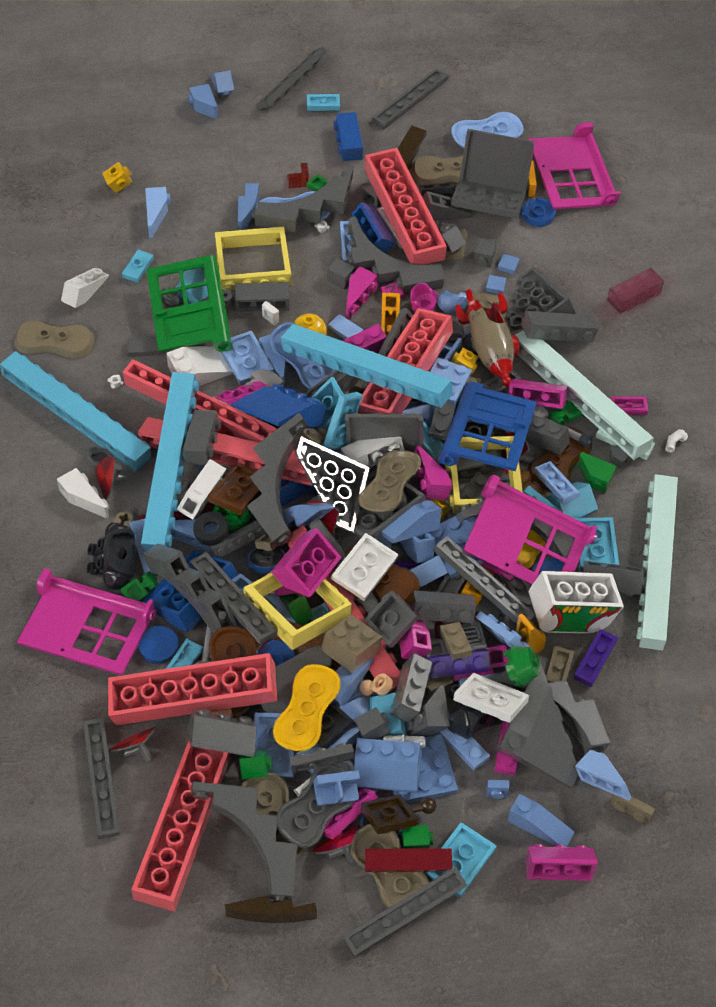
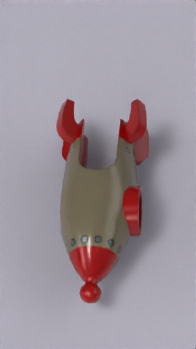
M470 288L465 291L469 303L467 313L462 311L460 305H456L458 322L463 325L469 324L472 341L481 362L494 375L502 378L501 383L503 386L509 387L512 379L508 376L512 371L514 358L519 351V339L516 335L510 333L502 315L508 310L507 301L502 293H498L499 303L496 305L493 302L491 309L489 308L484 311L479 300H475Z

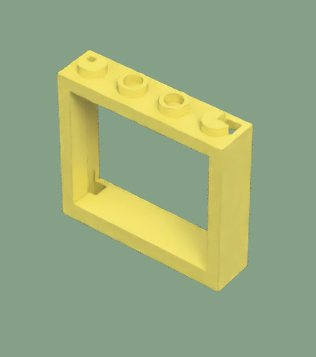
M284 227L215 232L216 253L222 290H235V284L288 282V286L291 285V270ZM281 244L284 270L225 275L222 249Z
M514 436L490 438L512 443ZM462 437L459 446L471 450H482L484 441L471 437ZM488 442L486 450L506 449L508 458L509 447ZM518 462L516 471L508 470L510 486L523 492ZM445 465V471L449 474L452 484L451 495L448 496V504L452 506L453 514L461 512L460 508L469 503L471 506L478 504L477 500L479 499H460L457 465Z
M272 573L244 587V594L275 627L277 635L292 650L330 630L351 615L352 606L348 598H345L326 578L315 591L334 610L298 630L264 598L265 595L283 586Z

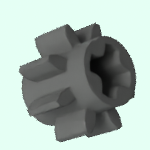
M178 292L161 295L164 309L177 306L180 299L177 296Z
M457 320L452 321L453 333L449 338L451 343H455L458 338H464L463 324H459Z

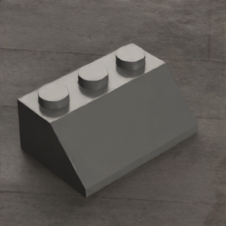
M206 709L192 710L187 731L191 746L254 757L256 725L251 718L240 716L239 719L233 718L230 714L222 712L216 715L211 714V711Z

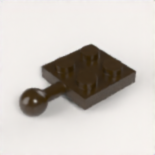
M400 794L361 803V811L377 835L417 826L418 818L414 813L422 811L425 814H432L437 807L436 801L431 797L423 798L420 803L407 805Z

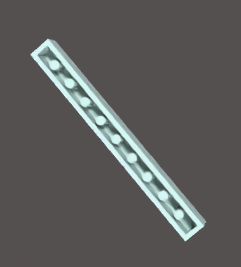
M524 330L515 334L519 339L517 355L549 384L568 386L567 400L571 401L582 411L584 416L602 430L633 460L650 450L654 438L577 371L574 366L550 347L549 344L542 339H527Z
M655 474L654 480L649 482L648 492L651 493V497H648L647 508H650V513L647 512L646 524H649V528H646L644 540H648V542L644 545L643 556H646V561L643 560L642 564L643 571L645 572L642 582L644 592L643 594L641 593L639 605H642V610H639L638 622H641V627H638L636 639H640L639 647L663 651L667 639L678 477Z

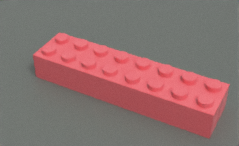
M394 148L365 155L364 170L411 264L427 265L445 260L447 245L398 149Z
M418 308L387 357L429 371L453 333L452 316ZM370 382L363 392L357 413L402 414L412 397Z
M270 653L108 678V716L115 725L189 715L192 713V710L198 711V709L216 711L277 701L276 668Z
M188 740L131 889L133 900L175 912L212 812V797L200 800L190 795L192 783L194 781L222 784L231 760V753L194 747L190 745Z

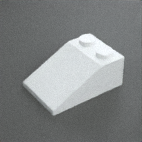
M214 346L181 347L166 353L167 364L171 373L195 374L196 381H199V386L232 374V370L221 352L216 351Z

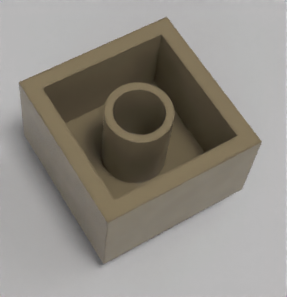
M351 614L325 633L321 651L353 673L378 654L382 636Z

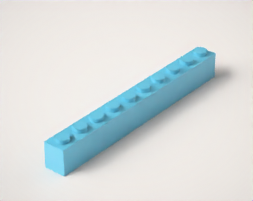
M292 324L281 336L283 351L430 405L442 408L453 394L451 379L310 329Z
M15 351L0 363L2 376L100 447L110 451L114 457L135 472L152 458L151 447L147 442L138 439L133 432H128L119 422H114L105 412H100L91 402H86L78 393L72 392L64 383L58 382L53 375L47 374L39 365L30 362L25 355Z
M172 372L141 540L144 552L156 544L167 547L172 545V535L170 533L171 529L175 528V517L173 516L174 511H177L176 509L178 508L177 494L181 493L180 476H184L183 447L193 417L192 409L196 408L195 392L199 391V381H196L195 374Z

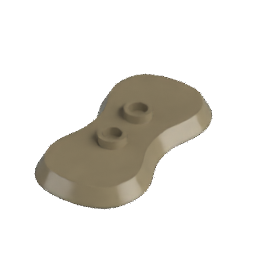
M433 156L419 157L412 164V177L415 182L421 185L444 182L459 183L463 156L451 159Z
M32 320L23 323L19 327L15 335L14 345L18 351L24 354L51 352L66 358L78 359L87 356L91 352L95 339L93 332L82 325L56 327Z
M404 450L391 451L384 455L378 462L376 477L360 493L359 505L373 513L386 514L394 511L402 500L405 484L415 476L421 466L420 456L414 452Z
M269 773L268 777L247 779L241 785L242 787L258 788L256 814L276 816L280 807L289 801L288 786L275 773ZM276 827L275 842L289 843ZM297 847L296 858L301 856L306 848Z
M368 824L357 831L354 843L350 846V852L355 862L365 869V849H401L395 831L377 835L371 824ZM370 872L377 882L380 897L388 908L429 883L424 872Z

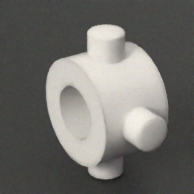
M324 220L314 225L319 233H324L329 229L327 222Z
M113 375L108 378L112 389L119 388L124 383L121 381L120 375Z

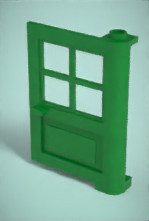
M205 255L146 269L159 353L212 341L214 349L218 352L234 350L219 273V263L215 256ZM198 268L204 269L206 281L185 286L184 271ZM179 273L181 287L160 290L159 277ZM207 286L209 300L188 304L186 290ZM182 291L184 305L163 310L161 295Z

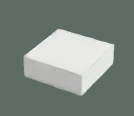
M266 301L262 304V317L271 324L276 325L279 323V310Z

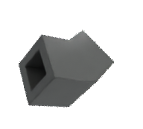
M618 445L610 446L609 455L611 462L621 469L628 463L629 455Z

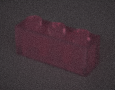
M649 268L610 288L607 301L619 314L630 311L634 306L645 303L653 296H658L662 292L664 280L652 268Z

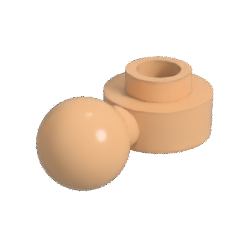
M382 673L376 676L373 682L371 680L362 681L359 685V691L364 696H371L374 692L382 696L391 691L393 681L389 676Z

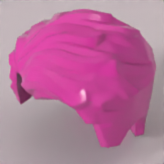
M426 283L414 286L410 293V306L412 310L416 312L418 308L434 312L438 303L436 291L432 290Z

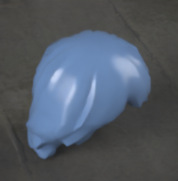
M444 290V292L438 295L440 309L450 315H456V305H460L463 311L468 302L466 293L463 292L457 295Z

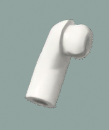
M678 429L669 435L665 450L670 453L674 452L676 442L686 441L688 434L684 430Z

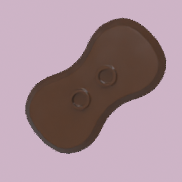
M566 426V427H568L569 429H571V430H573V431H575V432H578V433H580V434H583V433H584V432L580 431V430L577 429V428H574V427H571V426ZM569 437L570 443L561 455L546 450L528 465L527 476L529 480L536 486L550 491L534 473L535 467L549 461L570 480L571 471L579 462L581 452L590 454L592 442L585 449L577 440Z
M359 541L350 546L345 554L348 555ZM392 564L371 592L380 603L382 598L392 590L409 605L413 600L414 590L419 591V581L412 571Z
M240 627L220 628L212 635L209 642V653L212 662L254 656L257 651L255 638L246 629ZM249 706L231 708L233 718L246 713Z

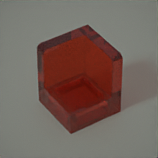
M300 163V173L287 174L289 188L306 187V183L309 181L307 163Z

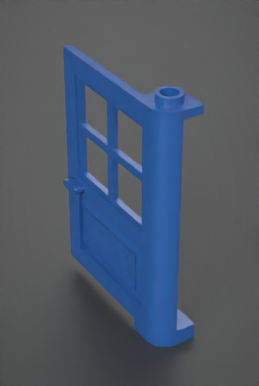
M468 382L462 392L438 463L453 466L458 463L459 457L516 471L537 402L483 388L484 384ZM467 421L488 425L487 435L482 436L464 431ZM493 427L515 432L513 442L508 443L490 438ZM462 436L484 441L481 452L460 447L459 444ZM488 442L509 447L508 458L505 459L486 454Z

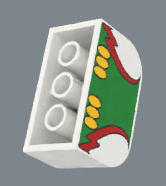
M542 571L529 589L530 599L539 627L544 632L594 633L609 626L624 607L613 574Z

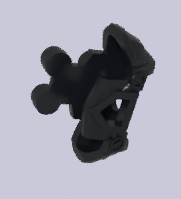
M109 523L105 529V536L99 538L97 544L90 543L88 545L87 553L93 556V562L88 563L87 573L98 575L99 572H102L104 584L108 589L120 590L127 585L134 576L135 533L123 524ZM120 548L119 557H118V556H117V550Z
M459 685L451 686L449 690V697L451 699L454 698V693L460 688ZM461 703L460 708L462 710L452 713L449 717L450 726L447 728L458 736L470 739L474 733L488 726L500 725L505 721Z

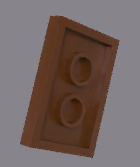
M237 462L208 495V502L242 516L248 509L247 506L261 494V491L250 478L257 470Z

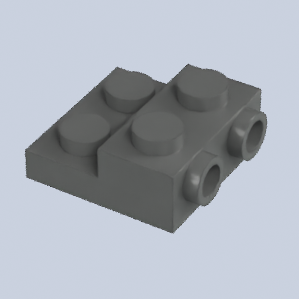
M391 590L368 613L364 620L392 648L416 623L419 617L397 593Z

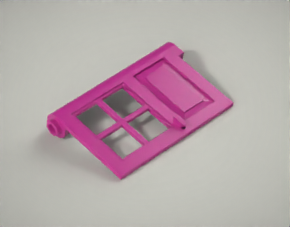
M592 122L577 125L573 136L528 139L535 141L533 157L553 209L613 206L620 198L621 192L615 191L593 137L594 125ZM572 170H590L594 181L577 182ZM568 171L572 182L554 183L551 172ZM596 185L601 197L583 198L579 186ZM574 186L578 198L560 199L556 187Z
M492 475L487 480L480 495L485 500L463 551L533 585L539 576L538 573L546 554L565 563L561 572H575L585 546L589 545V543L593 544L597 534L595 532L597 526L593 525L590 527L501 482L500 477ZM534 518L553 527L545 547L526 539ZM556 530L575 538L567 559L548 550ZM524 543L542 551L534 572L516 563Z
M44 568L37 581L38 595L42 597L21 633L17 644L123 676L150 621H153L156 616V609H154V603L151 599L146 604L52 575L51 570ZM94 607L113 613L104 631L85 625ZM117 614L136 620L128 638L109 632ZM82 629L101 635L92 653L73 648ZM105 637L125 642L116 660L97 655Z

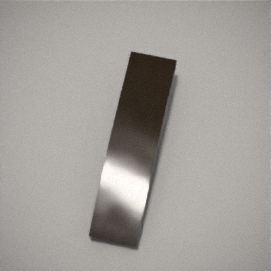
M412 125L398 147V151L408 170L412 167V161L419 152V146L426 137L427 132Z
M268 895L225 904L226 917L244 921L292 923L317 919L315 903L293 907L292 899L270 903Z

